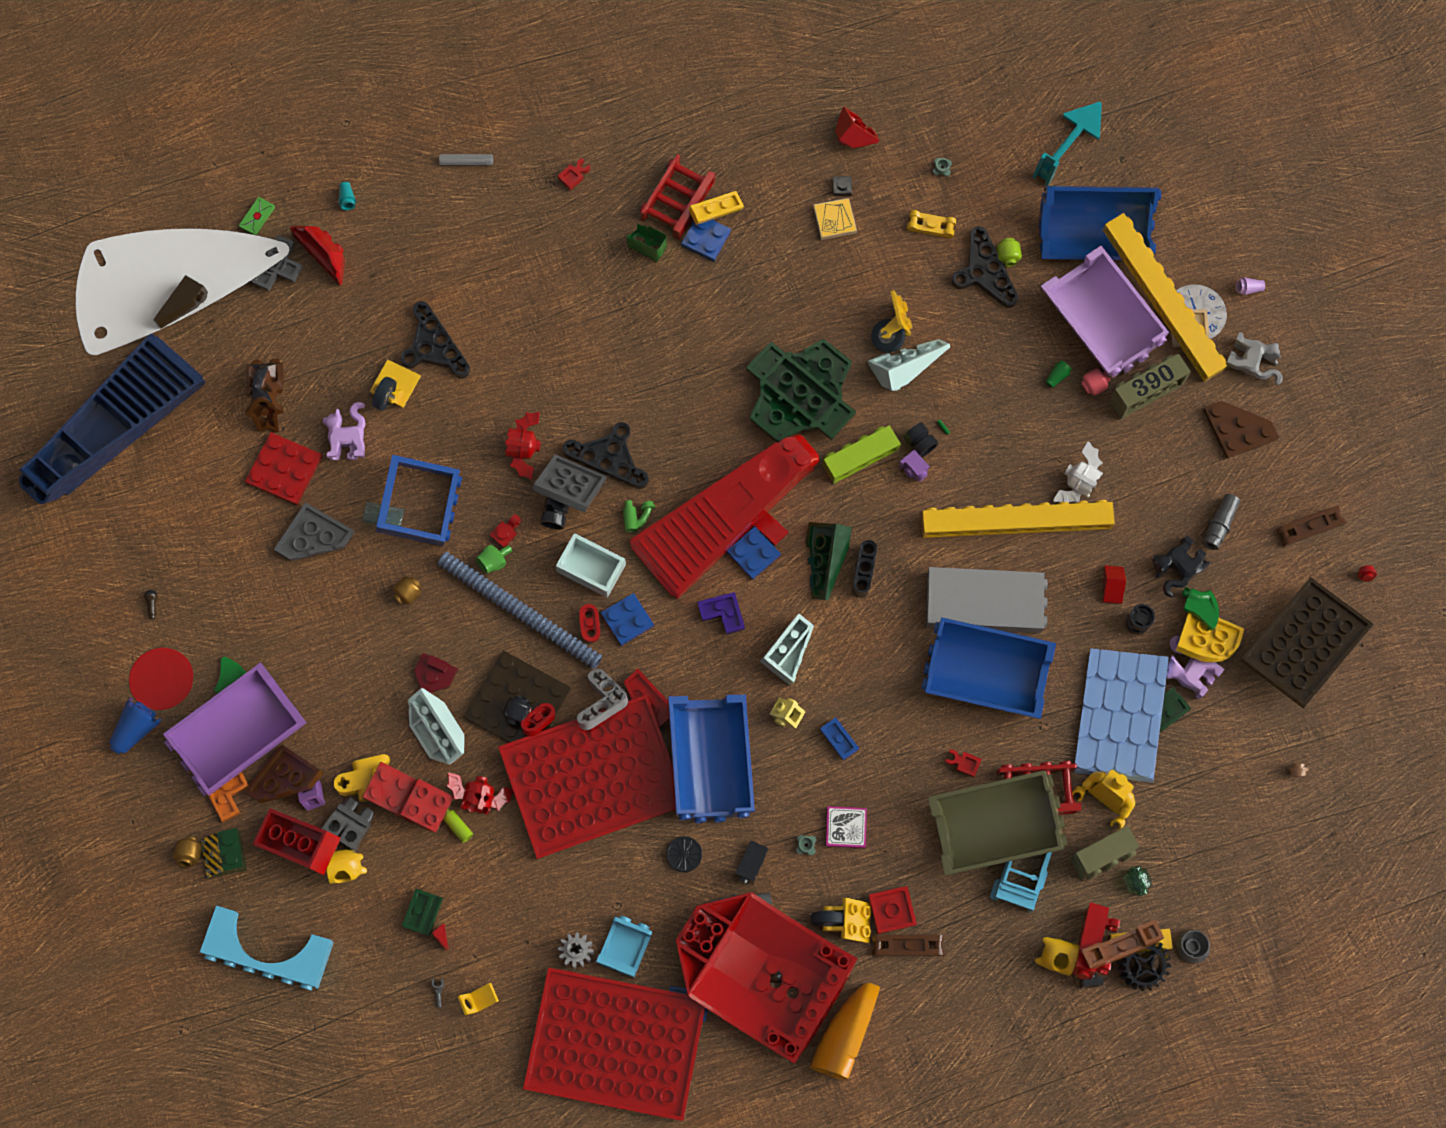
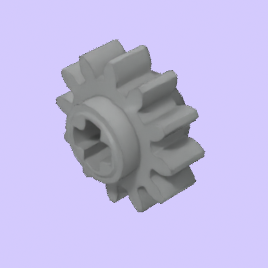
M576 932L575 938L568 934V941L561 939V944L564 947H558V952L563 953L559 956V959H566V967L572 963L574 970L577 964L584 968V961L591 962L588 955L594 954L592 949H588L592 946V941L586 943L587 936L584 935L582 938H579L578 932ZM576 948L579 950V953L576 954L572 949Z

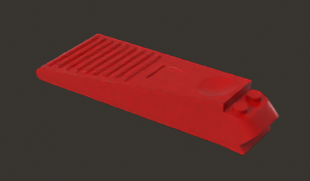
M800 434L789 436L779 443H774L630 539L631 549L667 592L678 600L766 512H769L802 479L815 470L814 467L819 462L818 453Z

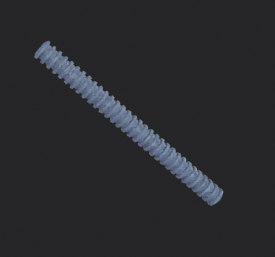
M445 552L438 560V566H442L443 570H448L449 574L453 573L454 577L457 576L458 580L462 579V582L467 583L469 587L472 586L473 590L477 589V592L482 593V596H487L488 600L492 599L491 601L493 603L496 602L497 606L501 605V608L503 610L506 609L507 613L511 612V615L516 616V619H521L522 623L526 622V625L531 626V629H536L537 633L541 632L542 636L545 635L546 639H551L552 643L556 642V645H560L561 649L565 648L567 653L571 652V655H575L576 659L580 658V661L582 663L585 662L586 666L590 665V668L594 669L600 663L602 654L598 655L596 650L592 651V648H588L587 644L583 645L581 640L577 641V638H573L572 634L568 635L566 630L562 631V628H558L557 624L553 625L551 620L547 621L548 619L546 617L543 618L542 614L538 615V612L533 611V608H528L527 604L523 605L522 601H518L516 597L513 598L512 594L508 595V592H504L503 588H498L497 584L493 585L492 581L489 582L488 578H484L482 574L479 575L478 571L474 572V569L469 568V565H464L463 561L459 562V559H455L454 555L450 556L449 552Z

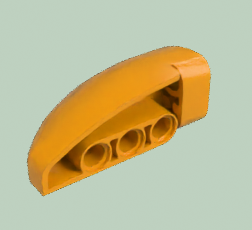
M869 982L864 983L845 1001L826 1028L809 1068L844 1082L849 1079L855 1062L854 1058L857 1057L880 986Z

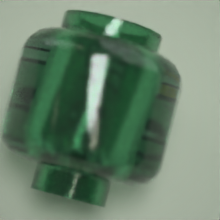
M1141 865L1127 869V873L1123 878L1129 893H1136L1137 896L1149 893L1148 889L1152 887L1153 883L1148 870L1142 868Z

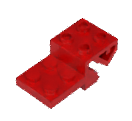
M379 762L362 798L409 823H415L425 830L436 833L453 796L420 779H414L383 762Z

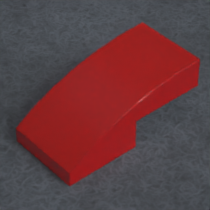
M768 512L754 524V527L774 546L789 533Z

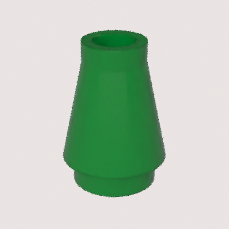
M1062 360L1058 363L1056 362L1045 383L1054 388L1070 375L1071 367Z

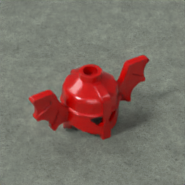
M539 411L535 413L526 412L522 419L515 420L517 427L516 429L508 428V439L505 442L507 446L505 456L513 458L510 466L517 469L520 477L525 476L530 480L533 479L534 468L526 464L523 459H530L535 452H540L541 441L537 440L534 432L527 430V428L539 424Z
M447 773L448 784L446 787L452 791L453 800H462L460 808L463 810L467 809L470 813L476 811L478 814L484 813L488 815L491 807L499 811L503 804L511 802L510 798L514 793L513 789L502 787L498 794L493 796L494 787L487 783L488 778L483 776H476V780L467 782L464 789L460 775Z

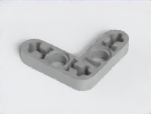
M594 669L588 674L591 687L602 699L578 714L577 721L582 730L594 728L625 708L628 704L626 692L601 669ZM606 687H613L610 691H603ZM600 708H608L605 712H598Z

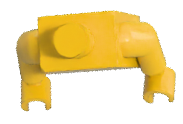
M1114 770L1093 772L1082 783V786H1076L1072 792L1073 795L1076 792L1080 793L1081 795L1077 801H1081L1086 790H1088L1090 794L1117 815L1119 813V816L1110 824L1112 827L1117 822L1120 825L1117 831L1125 825L1124 819L1128 818L1135 806V799L1132 793L1134 786L1127 781L1125 775L1118 774Z

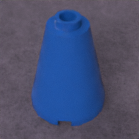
M128 698L109 741L111 744L110 749L117 754L128 752L162 721L160 717L156 719V713L141 702L132 703L133 698Z

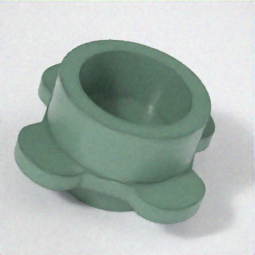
M936 158L934 160L935 168L933 173L935 175L949 176L951 174L950 166L952 162L949 159Z
M799 835L797 837L798 847L796 852L800 855L803 853L814 855L816 852L814 849L816 838L814 836Z

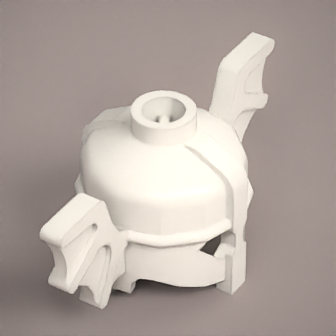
M1087 442L1082 450V453L1088 460V464L1083 461L1074 466L1070 464L1064 473L1067 475L1068 487L1073 490H1059L1053 499L1054 502H1079L1081 495L1089 498L1092 488H1095L1097 485L1096 480L1103 474L1097 468L1103 462L1098 458L1099 450L1092 447L1090 442Z

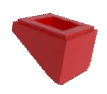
M443 923L432 933L433 937L447 951L449 945L446 927Z

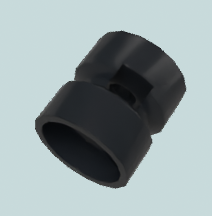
M923 422L912 427L903 437L911 446L915 445L913 450L921 458L933 451L939 444L933 435H928V428Z
M546 497L544 504L546 511L542 512L540 524L550 529L563 530L566 522L564 515L568 514L569 506Z
M1136 605L1126 617L1125 624L1127 629L1132 634H1144L1154 623L1155 613L1148 605Z

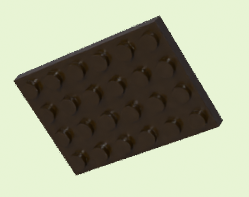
M1310 577L1240 661L1304 709L1374 624Z

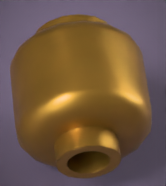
M404 576L393 586L395 593L393 597L399 604L404 602L410 605L421 595L420 589L422 586L412 576L410 578Z
M188 836L177 842L173 858L179 866L190 868L198 863L202 846L197 842L196 838Z

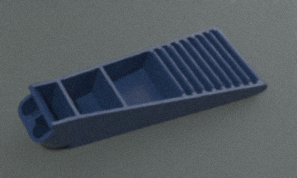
M152 333L149 334L41 450L20 468L22 472L19 478L20 487L39 504L55 501L64 494L69 495L199 390L206 381L200 373L158 336L155 337Z

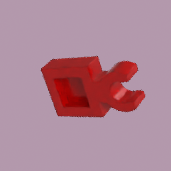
M583 158L577 161L576 167L570 164L558 175V179L570 191L584 179L582 174L588 173L591 169L590 165H587L585 168L581 167L584 164Z
M950 749L948 753L954 756V760L946 759L945 763L947 765H958L956 771L974 778L982 759L966 752L959 756L955 750Z

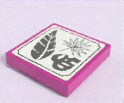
M827 806L826 847L866 848L867 808Z

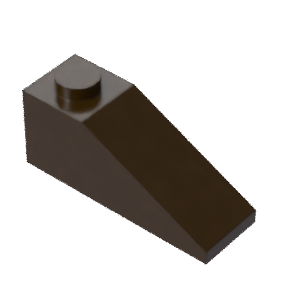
M185 275L153 321L159 328L167 326L198 308L206 300L208 291L204 285Z

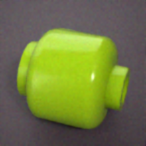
M1005 238L997 245L998 259L1005 266L1012 267L1022 258L1020 243L1015 241L1014 238Z

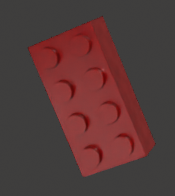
M269 808L252 845L324 875L341 838L324 829Z

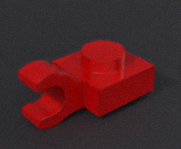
M514 514L507 524L502 521L490 534V537L503 548L508 546L517 536L514 530L522 522L521 518Z

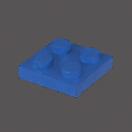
M714 220L698 225L693 222L682 242V247L714 262L731 233V229Z
M756 527L727 550V554L752 580L781 556V553Z
M634 593L601 612L602 617L621 646L654 627L653 622Z

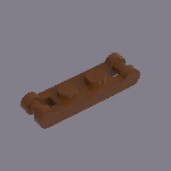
M1335 506L1279 527L1277 532L1283 538L1282 543L1284 547H1287L1328 530L1341 527L1346 524V521L1340 515L1341 510L1339 506ZM1329 516H1333L1335 521L1332 522ZM1292 530L1295 536L1290 537L1288 531Z
M944 935L872 936V942H874L872 956L874 957L944 956V949H942ZM882 942H888V949H882ZM929 942H934V949H929Z

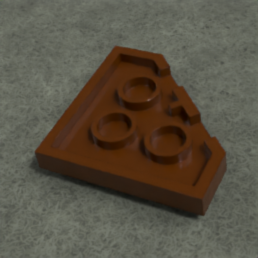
M1223 401L1203 409L1226 459L1279 439L1270 420Z
M281 745L245 792L258 802L265 803L312 789L323 775V772L284 745Z

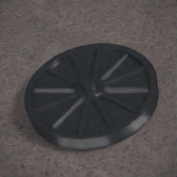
M678 837L667 848L668 863L676 871L690 872L697 868L701 862V846L691 837Z

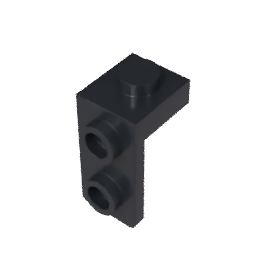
M750 841L740 866H738L735 877L738 878L739 882L746 885L749 883L754 884L768 852V847Z

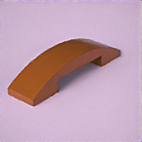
M1156 920L1138 926L1133 931L1104 943L1099 942L1081 951L1089 968L1093 969L1139 952L1164 939V936Z

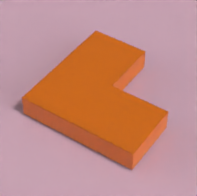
M242 772L209 796L222 823L241 814L232 796L249 787Z

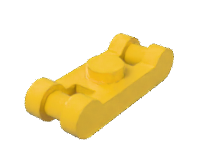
M916 210L910 211V222L907 224V230L945 238L954 237L953 227L956 225V218L924 214ZM917 221H923L922 225L917 224ZM941 225H945L946 229H941Z

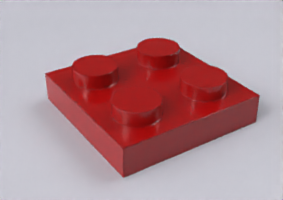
M908 886L868 895L877 934L917 926Z

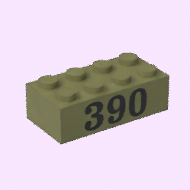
M1179 354L1175 356L1169 355L1162 360L1161 364H1153L1143 374L1139 372L1133 375L1130 381L1126 383L1122 381L1115 386L1109 403L1120 420L1184 385L1191 371Z

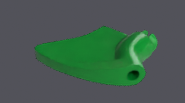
M1185 587L1182 596L1186 597L1187 600L1183 611L1193 614L1208 629L1214 630L1219 618V607L1212 591L1201 592Z
M222 657L220 678L213 691L217 694L243 676L246 673L245 670L235 661Z

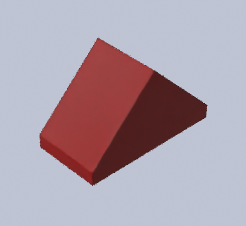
M1104 565L1103 603L1122 604L1126 585L1124 567Z

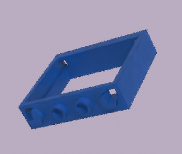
M392 455L375 532L444 546L445 541H449L451 530H448V525L453 523L455 512H451L453 505L456 506L458 494H455L456 487L460 488L462 476H459L460 470ZM398 465L452 477L440 535L385 523Z

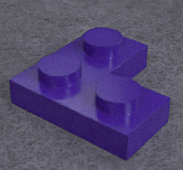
M735 592L697 602L702 621L721 617L726 635L745 630Z

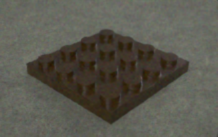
M503 650L465 713L464 718L510 743L528 735L523 733L521 723L518 722V725H514L506 721L507 717L503 715V710L508 698L518 695L528 699L532 707L531 711L540 704L549 703L554 707L556 714L571 687ZM547 725V726H546L543 730H541V731L547 730L548 727H549V725Z

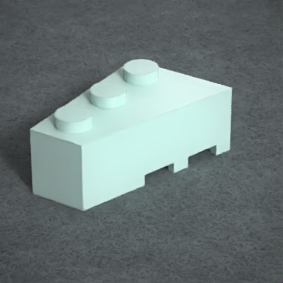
M796 615L760 662L788 685L793 684L814 625L802 615Z

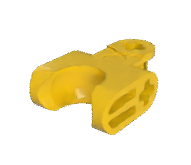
M383 754L352 762L353 771L341 773L335 778V789L342 796L358 794L360 802L368 801L362 798V795L379 762L389 765L390 757ZM344 781L348 783L345 789L342 787Z

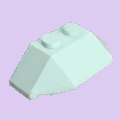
M423 688L417 691L408 699L409 726L430 759L450 765L464 754V733L443 701Z

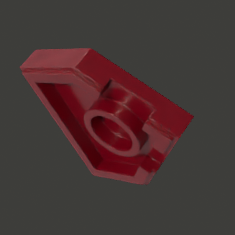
M422 653L414 671L420 688L433 693L449 688L458 672V668L433 655L429 656Z

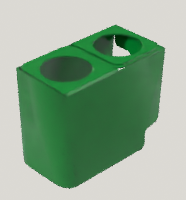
M637 223V230L627 236V246L658 262L667 248V236L650 226H642ZM638 236L643 237L645 244L634 238ZM658 245L660 248L656 250L651 248V246Z

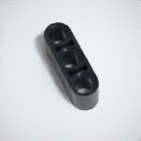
M872 540L863 541L859 549L852 586L853 594L859 598L865 597L871 587L877 554V545ZM866 547L871 548L873 553L866 554L863 549ZM865 565L870 570L868 572H863L860 570V567ZM864 584L866 589L859 590L856 585Z

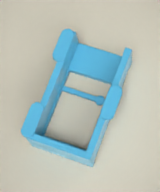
M1052 852L1045 854L1038 877L1034 874L1030 875L1010 868L1012 861L1005 862L1000 879H996L990 898L996 901L1001 899L1027 908V912L1032 913L1039 892L1045 884L1048 874L1047 866ZM1009 871L1031 878L1032 881L1037 880L1035 889L1031 890L1006 881Z

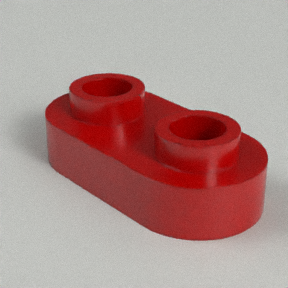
M585 604L579 610L581 635L584 641L594 643L599 640L601 635L598 609L592 604ZM590 612L593 615L591 618H587L585 616L586 613ZM589 631H593L595 633L593 636L587 635Z
M543 703L531 711L521 721L523 733L528 736H534L549 725L556 716L554 707L549 703Z

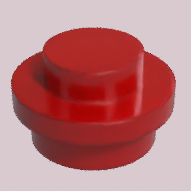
M1365 565L1359 568L1357 577L1364 582H1370L1377 577V571L1373 566Z

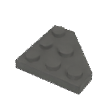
M305 502L274 548V551L286 559L294 561L343 549L355 532Z

